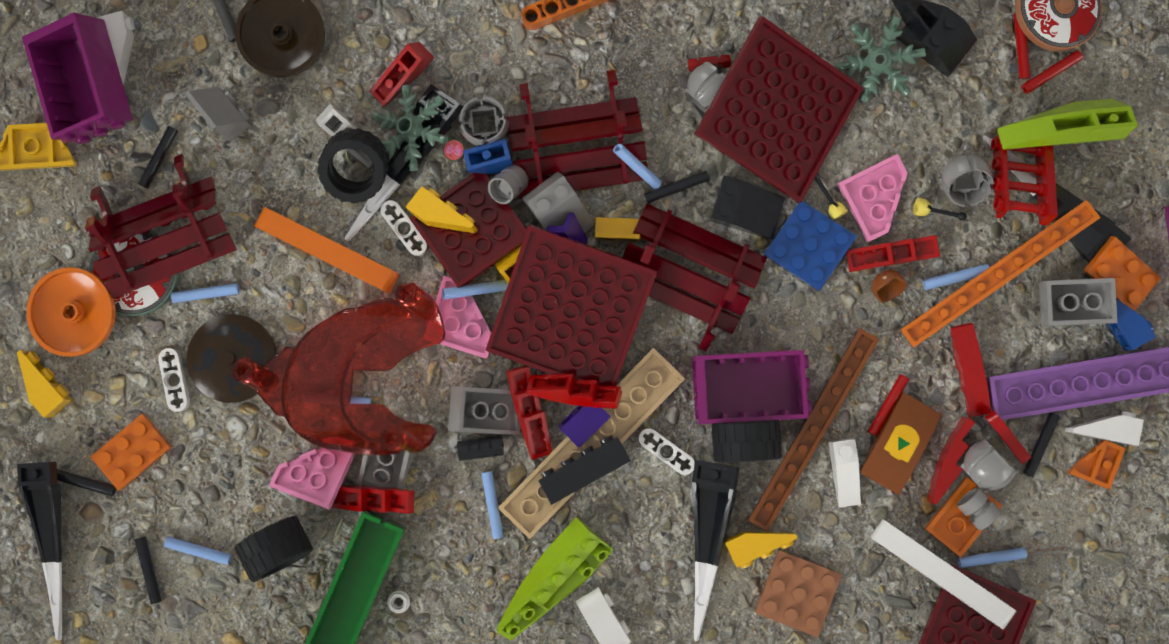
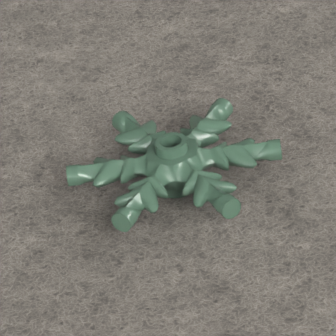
M893 16L890 27L886 24L884 25L885 37L880 35L883 41L881 46L874 45L875 37L870 39L869 28H866L863 32L858 23H855L850 28L858 37L854 38L853 42L863 45L860 49H867L868 56L863 59L857 54L858 59L847 55L846 59L848 61L836 63V69L839 71L849 69L848 75L853 74L858 68L859 72L864 67L871 69V74L863 77L868 80L860 85L864 88L860 98L861 101L868 103L872 92L875 95L878 94L876 83L881 84L878 78L881 73L888 75L887 83L891 80L893 92H895L897 87L904 97L911 92L910 88L904 83L909 78L899 75L901 70H894L893 64L899 61L904 65V60L915 64L914 58L925 57L926 52L925 47L913 50V44L909 45L904 51L902 47H900L897 53L891 51V45L897 43L894 39L903 32L902 30H897L901 23V18ZM879 55L885 58L882 64L876 62V58Z
M403 85V98L398 100L404 107L400 110L405 113V116L398 120L396 113L393 117L391 112L386 110V115L374 112L372 118L375 121L382 122L380 128L390 126L389 131L395 127L397 128V136H390L392 140L384 141L382 144L385 145L387 153H390V157H392L396 146L400 149L401 141H407L408 144L404 148V151H407L404 161L410 160V171H418L417 158L422 156L416 149L420 147L415 143L417 138L422 136L423 142L425 143L427 139L431 146L435 145V141L444 145L448 142V136L438 134L440 128L431 129L430 125L424 129L422 126L423 120H431L429 116L439 113L436 108L445 101L440 95L432 103L428 99L424 110L420 106L419 115L415 116L412 112L416 108V105H413L416 95L410 96V85Z

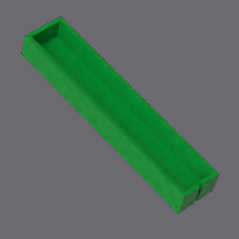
M363 511L305 644H357L405 534L406 526L392 520L383 522L385 517L371 511Z

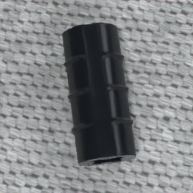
M502 436L457 441L459 461L487 457L494 458L495 456L504 455Z

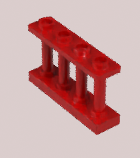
M997 134L991 141V150L993 151L991 167L994 170V184L992 188L995 190L993 208L996 210V218H1002L1009 210L1031 212L1037 214L1039 225L1048 226L1058 216L1053 145L1003 150L999 135ZM1007 150L1033 154L1035 165L1008 161ZM1008 170L1034 173L1036 184L1010 181ZM1009 190L1035 193L1038 204L1011 201Z

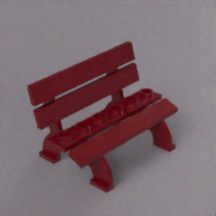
M615 70L606 71L610 101L532 113L528 83L519 84L521 100L526 99L528 114L507 117L509 121L508 131L511 152L533 149L534 158L513 161V165L521 167L526 172L528 178L538 177L528 179L527 188L518 195L519 200L551 177L542 176L555 174L556 172L564 173L621 164L562 174L574 191L644 181L613 152L615 146L539 157L538 148L540 147L544 148L559 144L617 136L618 144H622L639 161L647 160L645 141L623 144L624 134L643 132L636 97L615 100L614 86L618 85ZM647 161L641 162L648 168Z
M183 154L174 157V166L181 182L173 185L172 192L121 212L112 213L108 200L100 186L91 189L90 199L92 201L97 200L103 219L97 220L96 216L86 219L85 229L87 232L89 231L91 237L88 250L91 253L96 250L103 251L107 249L110 254L93 261V265L100 279L119 273V276L103 281V285L110 293L112 299L236 251V246L230 233L207 241L206 238L226 231L227 227L220 212L197 220L194 212L208 210L217 204L215 184L212 176L191 184L184 167ZM179 218H189L191 224L117 252L114 243L126 242L132 236L144 235L153 228L167 226ZM198 241L200 242V244L172 254L170 256L149 263L137 269L131 270L129 272H127L126 270L139 264H142L144 262L155 259L157 257H160L162 255H165L167 253L183 248L185 246L196 243Z
M646 204L633 234H640L641 238L653 244L648 243L646 248L642 249L628 243L622 258L658 270L656 278L717 305V307L656 279L649 293V297L708 323L699 345V349L707 352L715 336L711 333L713 326L731 334L734 333L740 317L722 310V308L742 316L751 297L738 292L740 284L737 281L755 289L767 257L749 250V245L744 244V246L738 245L671 214L672 210L670 209L665 212ZM656 246H661L729 277L728 285H722L654 254Z

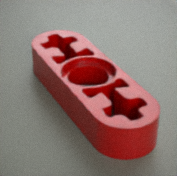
M994 410L985 416L989 424L1022 465L1031 459L1029 453Z

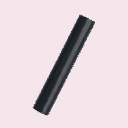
M170 126L167 127L138 185L146 189L149 188L178 130Z
M705 170L646 192L644 196L647 203H651L710 181L709 176Z
M1049 413L1023 474L1034 477L1060 416Z
M57 469V481L111 497L116 492L114 485Z
M146 536L134 539L150 604L162 602Z

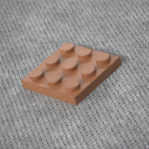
M778 549L754 612L818 638L842 574Z

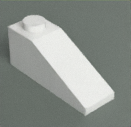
M119 11L96 18L104 19L124 85L134 40L132 30H135V26L131 17Z
M331 103L316 119L317 124L330 136H334L337 132L348 128H357ZM347 149L366 167L369 168L373 164L372 160L365 153L356 149Z
M1122 411L1121 415H1110L1066 427L1065 432L1139 446L1144 420L1136 418L1134 413Z
M848 438L828 441L838 508L861 505L859 461L855 439Z

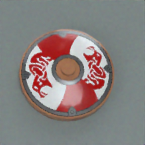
M1015 0V14L1021 30L1030 41L1043 49L1063 52L1077 48L1093 36L1100 24L1102 4L1101 0Z

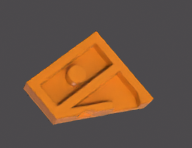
M1102 439L1078 460L1067 473L1110 490L1126 448Z

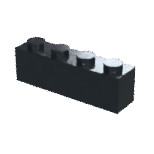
M610 435L600 441L601 446L595 449L590 446L580 452L581 457L575 460L573 457H570L560 463L561 468L555 471L553 468H550L541 473L542 478L538 481L551 505L631 461L618 436L613 438Z

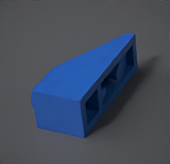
M1116 299L1117 323H1111L1109 326L1123 350H1134L1154 339L1156 336L1153 333L1154 328L1152 324Z

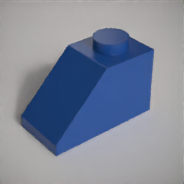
M506 139L463 150L467 171L470 173L497 174L501 173L507 166L513 165L511 151Z

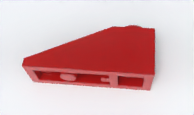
M421 42L407 44L369 92L383 107H386L402 92V86L410 85L435 57Z

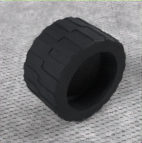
M348 128L344 131H339L328 140L320 155L317 168L320 183H322L326 192H329L332 197L340 201L351 203L364 202L374 197L382 188L389 168V156L385 145L371 132L359 128ZM344 149H356L365 153L374 164L373 176L361 182H353L343 178L334 167L333 158L335 154Z
M779 420L712 424L713 457L715 462H750L782 458Z
M297 516L279 520L253 533L239 542L234 548L251 582L266 578L292 565L313 551V547Z

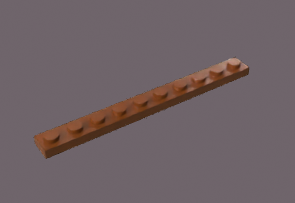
M858 328L815 402L812 413L808 414L809 418H806L747 519L748 521L767 532L769 531L879 341L877 337Z

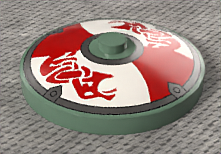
M150 231L144 235L132 236L126 242L114 243L117 252L159 235ZM107 249L93 252L88 271L98 275L93 261L109 256L110 254ZM173 251L167 253L165 255H162L160 257H157L155 259L144 262L142 264H139L126 270L127 272H129L131 270L137 269L149 263L155 262L157 260L175 254V252ZM119 273L103 278L102 280L106 281L108 279L119 276ZM179 273L114 298L116 313L126 316H143L157 311L170 300L171 292H175Z

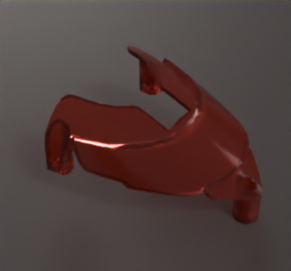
M412 282L397 286L395 299L382 298L356 308H346L337 312L308 331L295 347L285 346L264 366L250 358L244 357L239 359L234 364L232 376L236 381L255 390L277 416L285 417L290 427L297 434L314 445L330 450L364 455L399 454L404 450L409 453H417L430 446L437 434L436 428L431 425L403 420L382 404H351L354 371L391 370L403 358L413 352L440 344L446 335L445 326L435 300L425 290Z

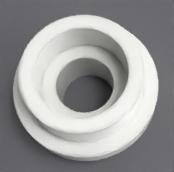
M401 590L394 591L388 598V607L394 613L405 612L410 606L409 595ZM396 598H401L403 604L397 605L395 602Z

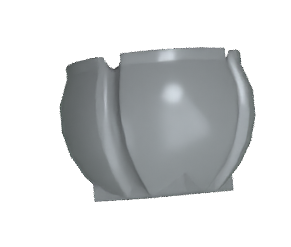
M707 61L692 71L688 78L686 90L688 98L704 113L708 110L726 77L723 73L717 74L718 69Z
M484 96L483 99L474 97L460 111L459 122L462 123L460 131L468 142L476 146L502 140L509 128V121L506 120L508 112L505 106L493 97ZM495 115L496 131L475 133L474 116Z
M970 154L968 156L951 157L950 162L943 170L941 179L943 191L956 205L965 206L966 202L971 206L979 204L989 197L993 191L994 174L991 166L977 155ZM972 171L971 175H962L964 173Z
M985 439L974 443L968 449L964 462L960 465L985 493L1006 487L1017 474Z

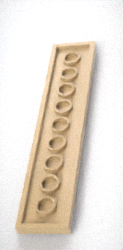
M652 348L616 385L621 386L623 392L618 409L603 408L610 415V418L581 447H577L566 437L498 509L531 539L574 494L572 493L551 505L538 481L542 478L541 473L550 468H553L554 471L561 468L560 463L570 457H573L574 460L581 457L580 452L590 446L593 449L601 446L600 441L610 435L613 438L618 436L621 444H623L685 378L661 354Z

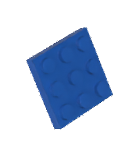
M802 201L798 203L764 253V256L820 292L857 236Z

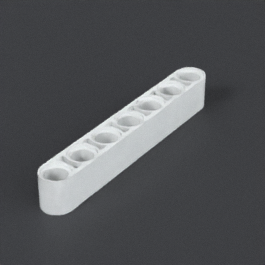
M884 519L881 520L870 538L1003 630L1016 613L1015 609Z

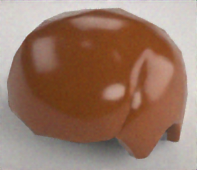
M887 270L879 273L874 278L871 291L879 302H888L903 293L907 283L899 272Z

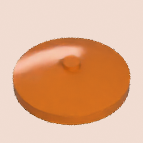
M66 267L51 271L36 283L28 298L26 316L30 332L40 346L55 355L76 357L93 352L107 340L115 323L116 307L114 298L112 299L110 293L103 285V280L98 275L85 269Z

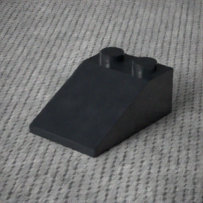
M724 175L721 179L709 221L773 240L785 197L748 182Z

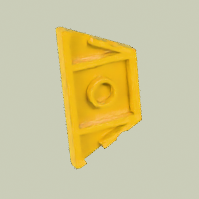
M47 123L7 125L3 134V140L0 142V171L77 166V162L66 143H62V140L51 139Z

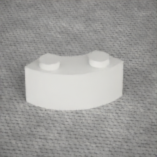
M598 587L576 601L582 615L600 644L631 643L627 635L630 633V629L624 620L620 622L611 607L614 603L608 593L603 594Z

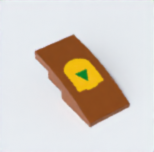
M903 392L880 433L875 437L859 473L899 495L920 460L942 414Z

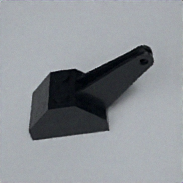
M892 0L905 23V26L902 28V34L896 39L907 47L913 44V50L925 47L926 56L921 58L946 77H949L977 41L966 20L950 8L926 0Z

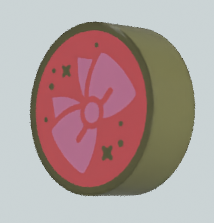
M456 139L448 140L447 144L443 146L445 158L450 162H458L463 159L465 147L462 142Z

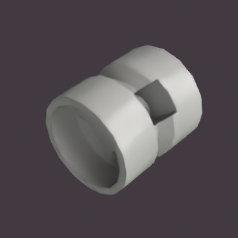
M517 165L507 166L500 174L491 179L488 184V192L494 201L499 204H508L527 188L528 176Z
M976 487L966 493L958 501L957 507L965 516L970 515V522L978 530H983L1000 516L1001 511L993 502H987L988 496L980 487Z

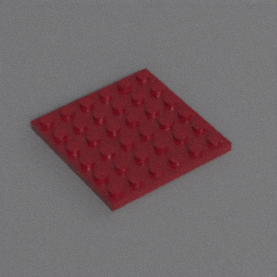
M760 16L694 135L792 200L801 203L864 88L768 19Z
M529 224L485 351L549 374H574L576 380H597L599 386H615L658 270Z

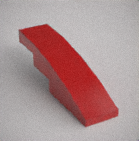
M937 235L847 250L846 252L849 272L941 257Z
M971 322L950 327L955 368L959 371L960 386L965 396L967 415L971 418L991 413L986 375L974 325Z
M524 365L507 370L506 374L511 396L530 458L535 460L547 456L552 452L545 412L541 410L539 397L527 394L526 392L531 379L530 367Z
M574 374L532 375L526 389L527 394L550 401L592 408L618 409L623 393L621 386H599L597 380H576Z
M961 417L939 456L927 501L931 504H938L963 470L956 463L969 447L968 444L962 441L975 424L969 417Z
M341 485L331 508L359 512L374 511L410 514L414 513V490Z

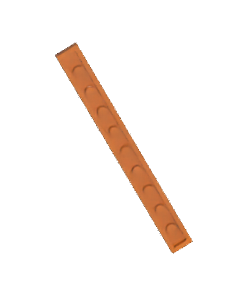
M1088 200L1084 201L900 331L913 348L1101 217Z

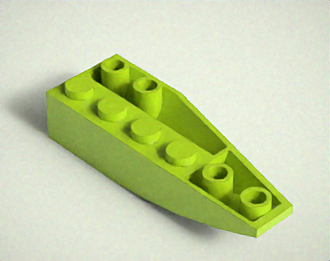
M1115 99L1071 102L999 127L997 132L1004 150L1125 139L1138 124L1130 105Z
M575 517L531 568L506 608L496 628L497 633L512 641L581 586L614 549L578 517Z

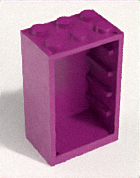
M72 13L22 37L51 139L62 140V143L77 142L79 145L91 142L90 139L93 137L105 136L108 134V131L124 128L126 123L133 121L104 19Z
M804 350L692 357L695 423L714 424L809 418L808 413H812L811 400H807V391H810V379L806 377L805 369L809 368L808 355H805Z

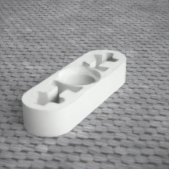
M392 200L384 202L381 206V214L407 250L414 256L424 255L428 250V244L401 206ZM391 206L394 208L396 206L395 213L400 219L396 221L391 214L386 215L388 212L387 207ZM403 222L409 223L411 227L410 232L405 235L400 234L398 231L399 225ZM413 236L418 243L422 241V250L418 251L416 249L413 251L414 244L410 239L406 243L405 239Z
M166 348L160 352L158 360L167 405L172 411H185L190 405V397L182 357L178 350ZM168 353L175 356L171 363L172 367H177L178 370L167 371V368H171L170 362L165 361V358L169 356ZM174 373L180 378L177 386H171L169 383V377ZM182 388V392H177L178 397L183 399V403L180 404L179 408L178 405H174V401L177 400V394L171 393V390Z
M646 428L640 432L638 440L645 449L682 475H688L693 472L695 462L691 456L653 429ZM645 433L648 435L653 433L652 438L657 442L659 438L663 440L658 445L656 452L652 450L655 445L650 442L647 445L644 444L645 439L643 435ZM664 445H669L673 449V454L669 458H664L660 454V449ZM678 451L681 453L678 456L681 460H690L688 462L690 465L689 469L684 468L682 471L680 470L681 465L677 461L674 462V465L670 463L676 457Z

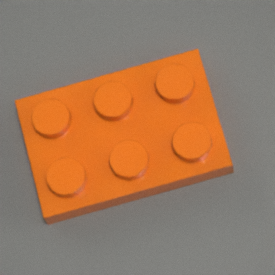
M1110 236L1083 270L1091 279L1115 278L1116 299L1134 311L1161 279L1160 276L1114 236Z
M141 414L95 452L91 459L115 488L121 491L173 447L146 414Z
M968 477L963 478L924 527L927 532L960 558L983 531L978 530L970 522V515L965 516L957 507L958 501L966 493L979 487ZM985 493L988 496L987 502H993L999 509L1003 506L988 493Z

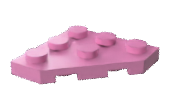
M898 154L837 184L867 243L889 232L891 221L901 196L900 193L908 174Z
M443 276L424 339L488 359L490 352L485 350L491 331L473 296L443 300L442 289L457 287L452 278Z
M335 439L322 448L313 449L291 462H284L278 465L269 486L330 511L358 449L355 446Z

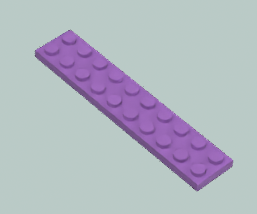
M1169 347L986 377L992 411L994 410L1002 420L1168 393Z

